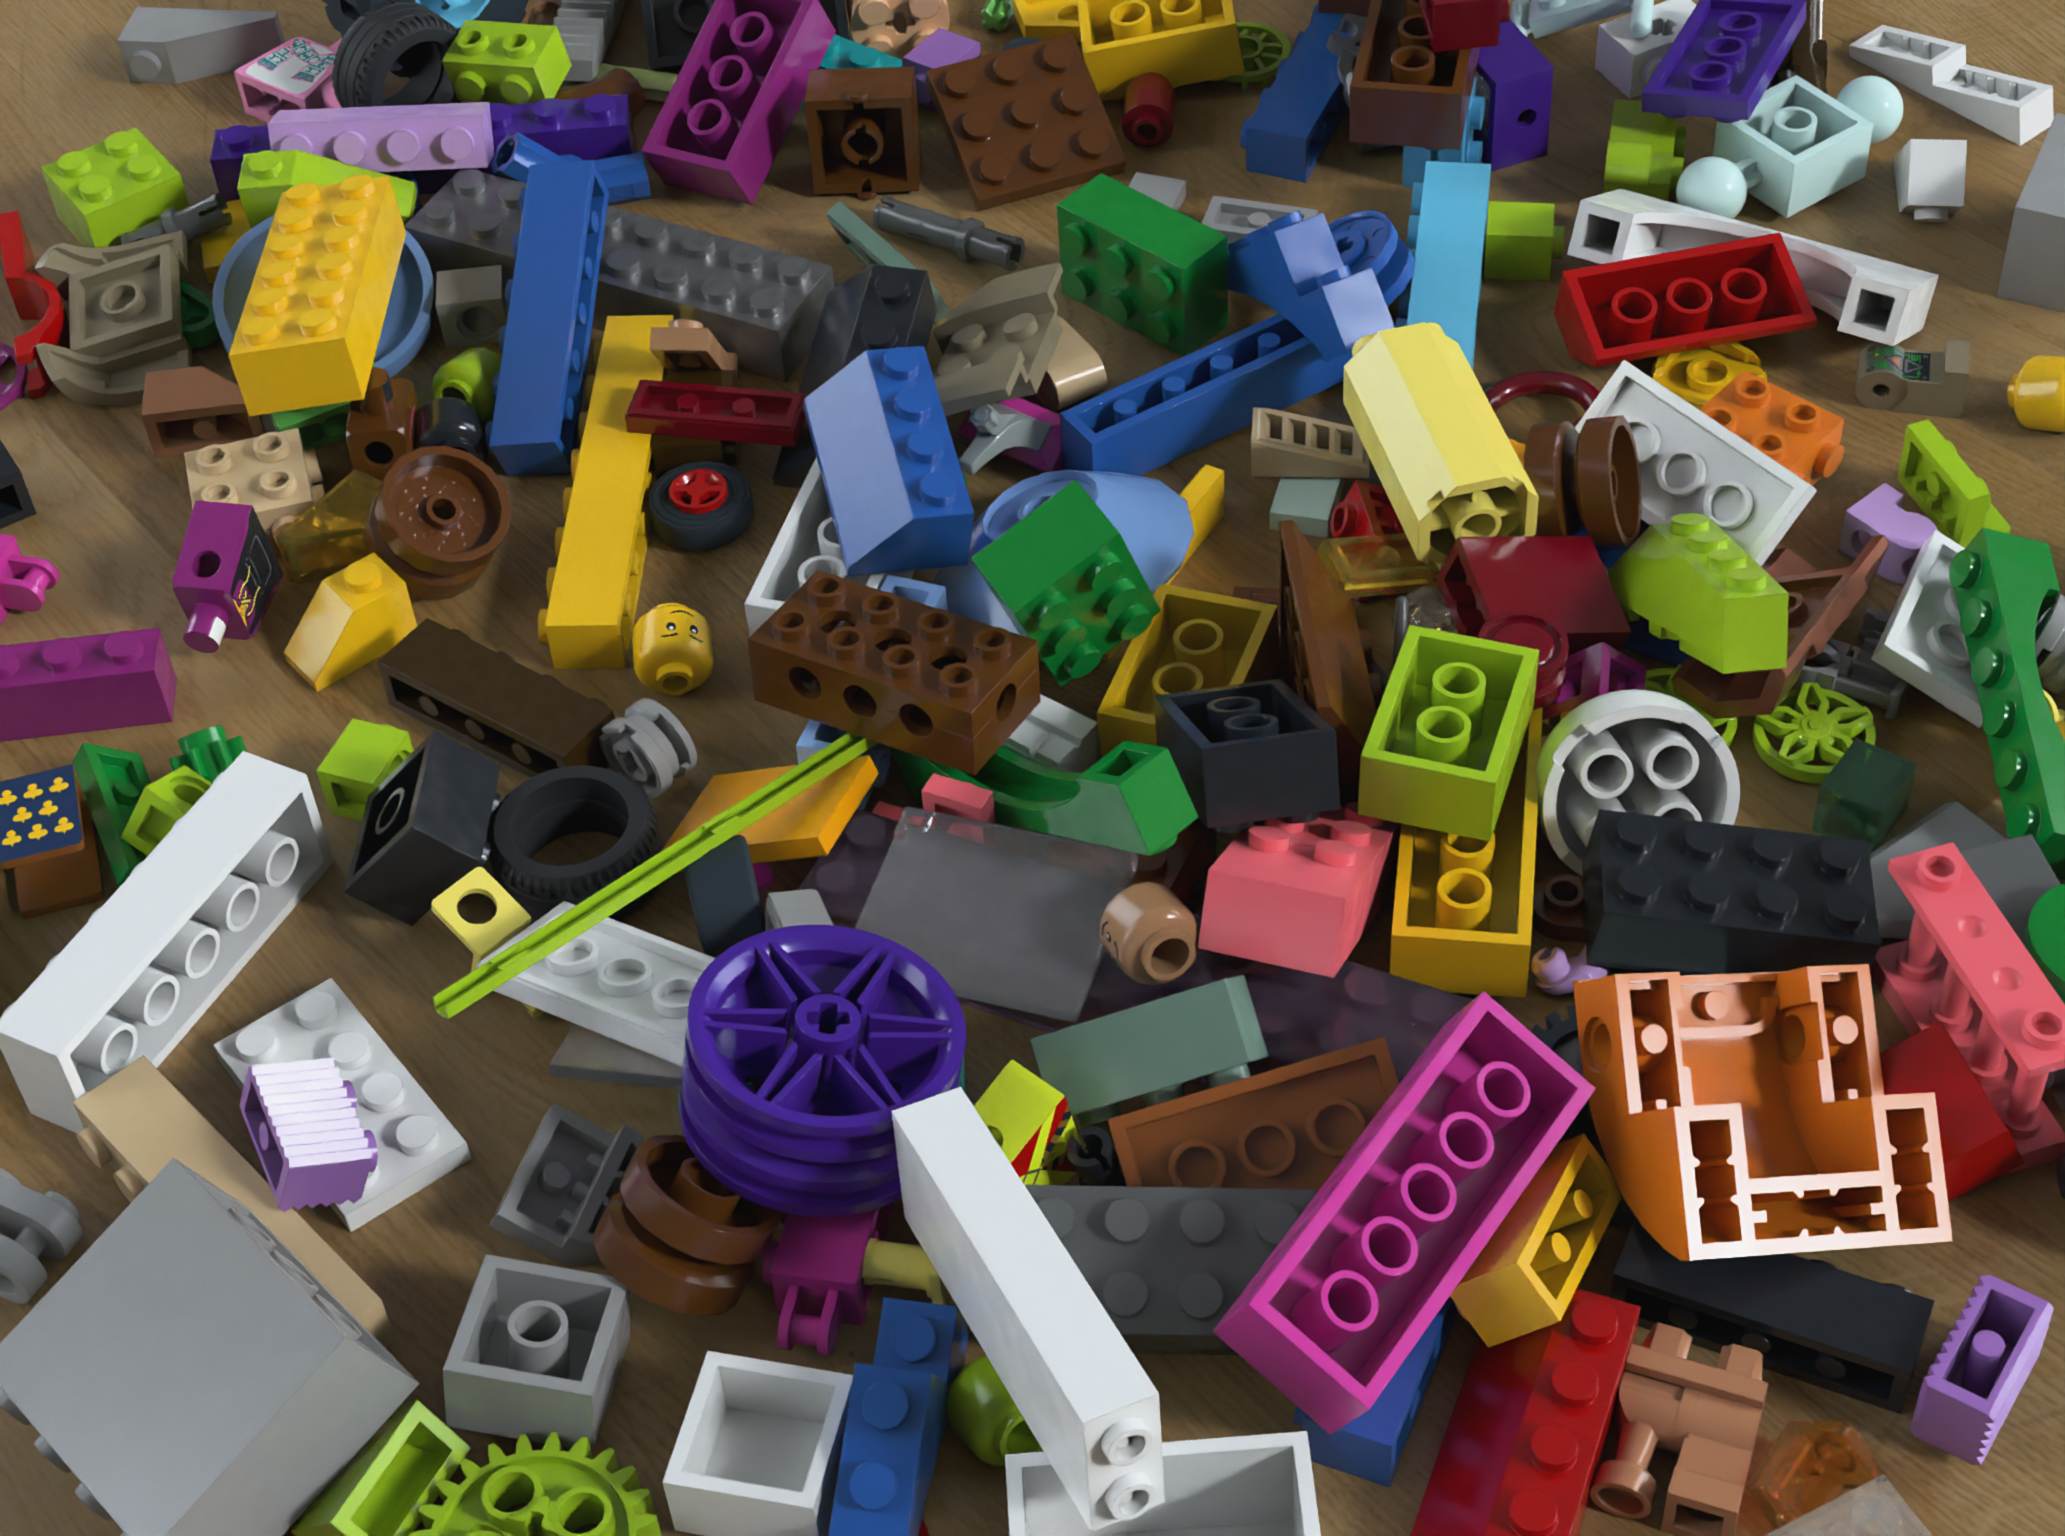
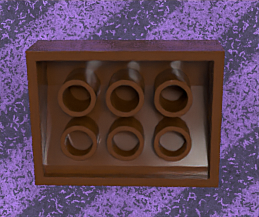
M1293 520L1279 521L1280 654L1285 653L1288 677H1285V684L1336 730L1340 805L1346 806L1347 803L1358 802L1361 754L1377 714L1376 710H1378L1382 700L1378 672L1368 673L1366 666L1372 664L1370 632L1368 628H1358L1353 603Z

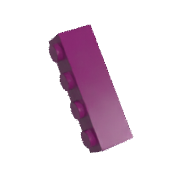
M160 629L120 631L99 635L0 645V742L173 722L177 678Z

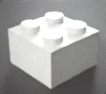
M707 1351L662 1482L675 1531L703 1536H828L853 1375Z

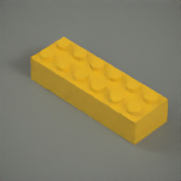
M359 174L348 177L337 184L318 186L315 183H301L282 192L228 354L249 417L364 399L406 237L405 227L389 176L372 178L366 174Z
M1543 707L1532 711L1490 842L1401 823L1391 933L1389 988L1480 995L1484 991L1489 996L1526 998L1531 950L1539 795L1536 779V762L1541 751Z

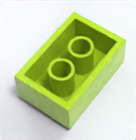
M1409 625L1361 754L1358 814L1490 842L1533 711L1539 650Z

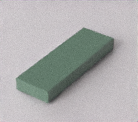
M840 200L826 212V218L844 245L868 267L873 264L918 269ZM930 280L937 308L934 322L937 323L950 310Z

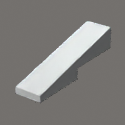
M1886 25L1879 26L1849 45L1851 58L2019 146L2049 128L2054 119L2053 86L1966 64V45Z

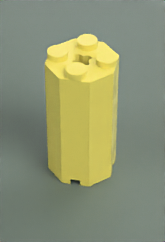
M1422 322L1382 330L1377 334L1365 335L1357 340L1352 348L1353 357L1344 365L1343 404L1417 559L1429 565V560L1437 564L1440 570L1458 537L1534 536L1537 527L1539 496L1459 344L1446 336L1439 324L1432 322Z

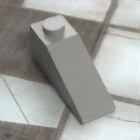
M136 7L117 42L130 82L179 84L235 71L239 67L285 43L277 12Z

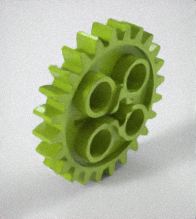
M558 1432L550 1433L542 1450H533L527 1435L520 1434L516 1444V1453L505 1456L501 1448L495 1443H491L488 1445L490 1463L482 1468L466 1458L462 1459L460 1465L465 1480L458 1485L451 1481L439 1479L436 1486L443 1505H420L418 1511L426 1530H418L408 1535L662 1536L657 1515H653L655 1508L651 1493L648 1488L641 1489L635 1467L631 1465L620 1469L615 1450L610 1447L593 1459L588 1437L584 1436L575 1442L569 1452L563 1451ZM528 1503L527 1506L518 1511L505 1512L516 1504ZM599 1524L589 1532L574 1533L584 1525Z

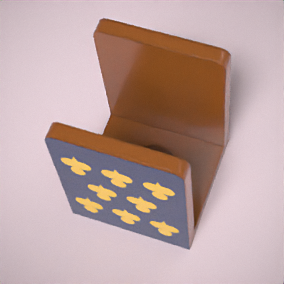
M73 764L0 782V867L2 869L14 867L18 909L21 916L25 919L99 901L105 897L96 825Z

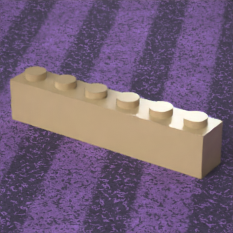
M144 1055L73 1101L84 1129L76 1133L81 1147L97 1167L101 1168L109 1163L116 1170L113 1173V1177L130 1203L171 1159L175 1158L249 1207L385 1348L396 1341L383 1302L379 1296L292 1207L285 1212L279 1209L270 1184Z

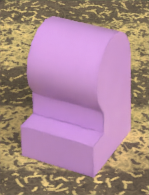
M1883 483L1846 510L1838 550L1855 560L1873 536L1885 534L1889 546L1877 571V575L1895 584L1904 585L1923 543L1937 528L1929 518L1919 513L1903 510L1901 507L1904 495L1887 483Z

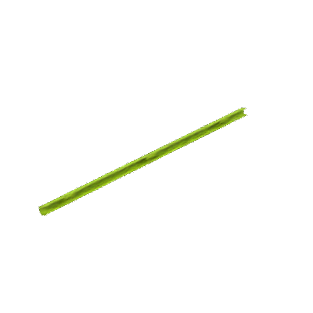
M848 732L434 995L432 998L435 1010L443 1018L450 1019L879 742Z

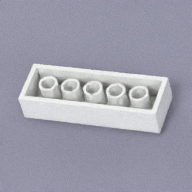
M243 751L224 773L215 778L211 787L186 815L176 821L171 831L147 858L135 866L127 880L102 907L98 908L91 915L88 923L68 945L49 961L45 970L19 999L7 1007L0 1018V1049L30 1114L74 1133L84 1129L73 1101L143 1055L158 1068L331 866L334 859L307 774Z

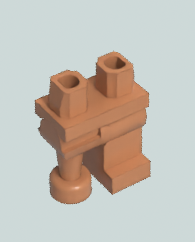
M1657 1322L1652 1326L1642 1346L1631 1344L1625 1372L1619 1386L1615 1415V1430L1619 1434L1615 1460L1606 1461L1598 1467L1590 1489V1497L1601 1509L1619 1517L1640 1519L1648 1516L1653 1506L1657 1485L1654 1477L1647 1470L1656 1448L1679 1454L1677 1465L1674 1467L1667 1492L1661 1531L1676 1536H1734L1769 1384L1762 1381L1763 1355L1760 1351L1731 1344L1729 1346H1722L1717 1367L1688 1360L1693 1337L1688 1335L1684 1329ZM1684 1506L1720 1516V1518L1712 1521L1698 1520L1692 1517L1685 1510Z

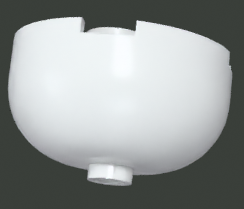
M1638 689L1619 690L1584 702L1568 713L1554 727L1544 742L1536 762V779L1539 789L1538 823L1559 859L1581 876H1583L1582 861L1599 809L1734 825L1740 801V781L1736 762L1727 744L1710 723L1694 708L1681 700L1660 692Z

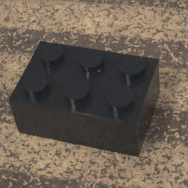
M1281 679L1153 696L1157 746L1168 748L1198 818L1207 828H1213V830L1221 833H1238L1249 830L1253 827V822L1278 818L1285 823H1307L1318 819L1319 812L1340 809L1336 730Z

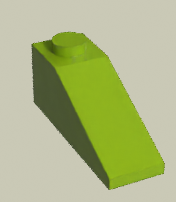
M265 150L258 153L244 154L237 187L251 229L275 215L282 192L301 183H315L318 186L341 183L344 179L359 174H366L372 178L389 176L404 226L414 217L417 196L415 182L358 166L347 165L340 161L300 150Z

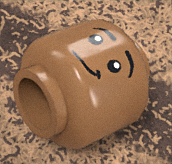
M1143 882L1129 886L1119 892L1108 903L1100 919L1099 935L1106 952L1127 976L1140 984L1154 986L1169 983L1184 974L1194 963L1200 950L1198 948L1200 926L1196 916L1173 891L1163 884Z

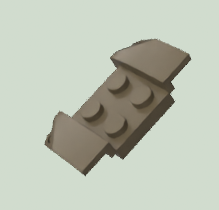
M182 230L111 247H81L60 243L50 246L39 259L35 270L54 283L64 301H69L70 349L48 343L35 345V348L51 381L73 402L123 407L143 402L146 372L193 367L192 348L182 334L180 275L188 273L187 236Z
M1060 262L994 278L938 321L933 332L943 357L933 377L945 417L985 404L1037 394L1063 331L1056 315L1059 308L1053 297L1063 273Z

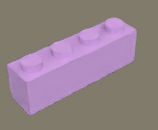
M489 102L278 110L267 123L271 151L300 150L376 172L487 168L494 156Z

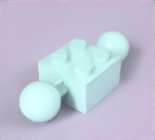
M1795 75L1765 90L1749 120H1740L1732 123L1717 121L1713 156L1703 157L1692 162L1682 172L1676 187L1677 203L1733 219L1743 208L1748 192L1785 218H1788L1865 177L1870 144L1884 141L1900 125L1904 110L1901 94L1890 81L1879 76L1869 75L1858 77L1847 83L1841 89L1837 98L1834 99Z

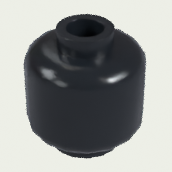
M455 397L437 398L425 403L415 413V450L420 447L448 446L469 452L485 463L488 457V449L485 440V428L478 411L467 401Z

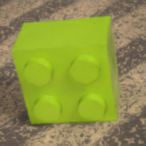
M136 127L127 131L115 132L104 141L80 151L68 152L58 160L41 167L58 218L83 247L122 245L121 234L134 231L161 219V213L170 208H175L179 211L190 206L181 174Z

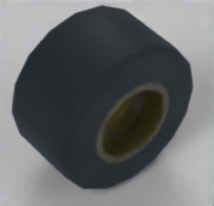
M733 836L683 868L704 954L716 958L740 941L765 932L764 910L747 841L744 836Z

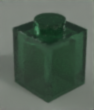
M1856 738L1820 785L1812 831L1824 836L1868 841L1870 854L1880 847L1907 810L1917 764Z

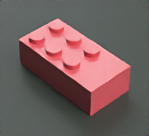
M1350 802L1346 806L1340 805V809L1319 812L1318 819L1307 823H1285L1278 818L1253 822V827L1247 831L1240 832L1208 869L1198 948L1334 978L1391 893L1401 823L1359 815L1358 802Z

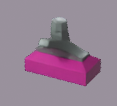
M1015 398L969 409L957 432L962 438L971 442L959 459L961 471L970 475L975 474L983 465L998 454L1041 473L1061 471L1065 468L1063 466L1060 414L1024 399Z

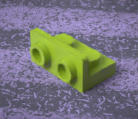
M1929 419L1908 424L1897 480L1924 514L1935 524L1937 530L1964 548L1982 527L2010 534L2011 526L1992 505L1991 493L1982 478L1976 477L1961 459L1953 443L1946 440Z

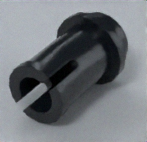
M1094 1126L1078 1130L1086 1144V1148L1083 1150L1073 1136L1069 1139L1066 1147L1067 1156L1080 1174L1079 1186H1127L1118 1155L1113 1147L1110 1136L1105 1130Z

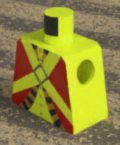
M1012 1059L976 1102L974 1108L1024 1185H1064L1078 1172L1067 1156L1066 1147L1068 1141L1073 1136L1081 1146L1066 1096Z

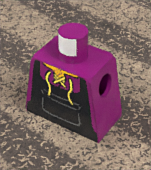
M196 500L193 506L173 576L172 587L189 621L183 635V640L186 645L196 651L214 653L218 650L222 638L248 640L254 637L284 575L252 505Z

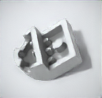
M553 1103L544 1115L489 1226L562 1264L588 1266L602 1263L598 1258L593 1243L597 1224L611 1197L621 1191L620 1185L624 1172L637 1147L646 1140L626 1124L622 1126L615 1136L564 1107Z

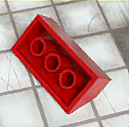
M1780 232L1563 271L1554 310V316L1569 356L1593 367L1621 363L1623 360L1632 361L1814 328L1817 323L1815 313Z
M1576 1288L1561 1321L1489 1348L1479 1336L1410 1536H1578L1590 1500V1489L1593 1479L1601 1464L1616 1415L1619 1386L1625 1372L1631 1344L1636 1343L1641 1306Z

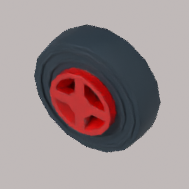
M701 461L686 463L671 469L655 481L648 497L649 515L655 532L662 541L675 548L701 551L716 549L735 541L748 529L754 513L749 482L739 470L725 463Z

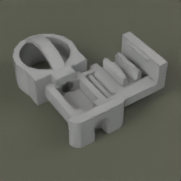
M1868 607L1858 637L1859 641H1863L1861 648L1853 646L1851 649V644L1830 638L1820 654L1808 659L1817 661L1826 667L1813 668L1803 666L1798 680L1791 689L1800 688L1802 683H1818L1821 688L1836 691L1849 698L1861 700L1887 710L1885 719L1895 718L1900 710L1902 701L1905 700L1908 694L1910 684L1896 677L1889 670L1871 659L1891 613Z

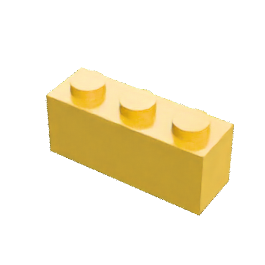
M1585 1134L1559 1143L1554 1147L1450 1295L1460 1315L1470 1322L1488 1348L1561 1321L1622 1198L1611 1170Z

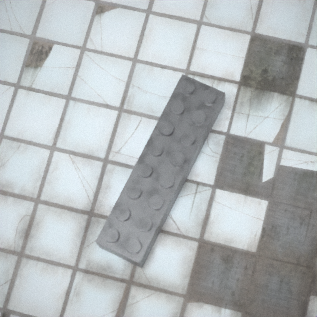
M460 169L404 226L405 230L413 236L424 251L429 261L435 284L437 271L502 265L506 284L509 279H513L515 259L512 243L514 235L520 233L522 215L519 207V194L522 188H526V183L475 169ZM608 206L592 328L604 331L607 316L673 315L674 320L698 321L703 324V328H708L726 352L736 353L738 370L786 383L811 351L827 293L835 288L832 266Z

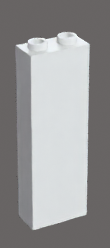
M958 1087L891 1111L904 1217L1091 1532L1119 1521L1135 1519L1147 1510L1165 1503L1159 1393L963 1089Z

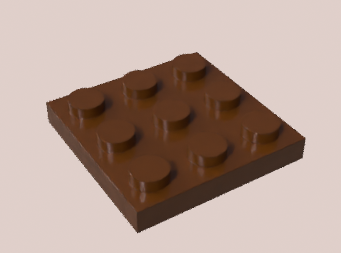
M1073 33L927 70V87L977 212L1087 183L1100 173L1108 177L1124 173L1127 162Z

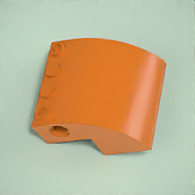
M1869 964L1806 966L1784 972L1680 976V971L1613 974L1598 979L1573 981L1583 1076L1596 1088L1588 1100L1593 1123L1606 1162L1623 1198L1640 1224L1663 1249L1677 1259L1688 1261L1953 1241L1935 1092L1884 1095Z

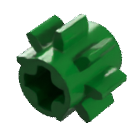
M220 725L180 738L178 744L182 755L170 758L169 760L173 771L186 765L213 783L218 775L224 773L243 751L247 752L242 736L228 740L224 726Z

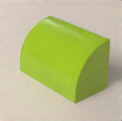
M414 1400L403 1403L303 1512L290 1532L295 1536H408L409 1533L415 1531L421 1522L418 1511L420 1505L433 1504L439 1496L436 1483L439 1479L450 1480L459 1467L460 1461L466 1457L471 1447L420 1401Z

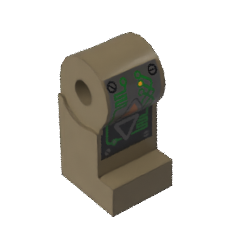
M1946 339L1944 352L1907 350L1897 344L1890 346L1880 342L1870 344L1860 352L1857 358L1856 398L1862 405L1870 409L1961 419L1969 375L1970 341Z

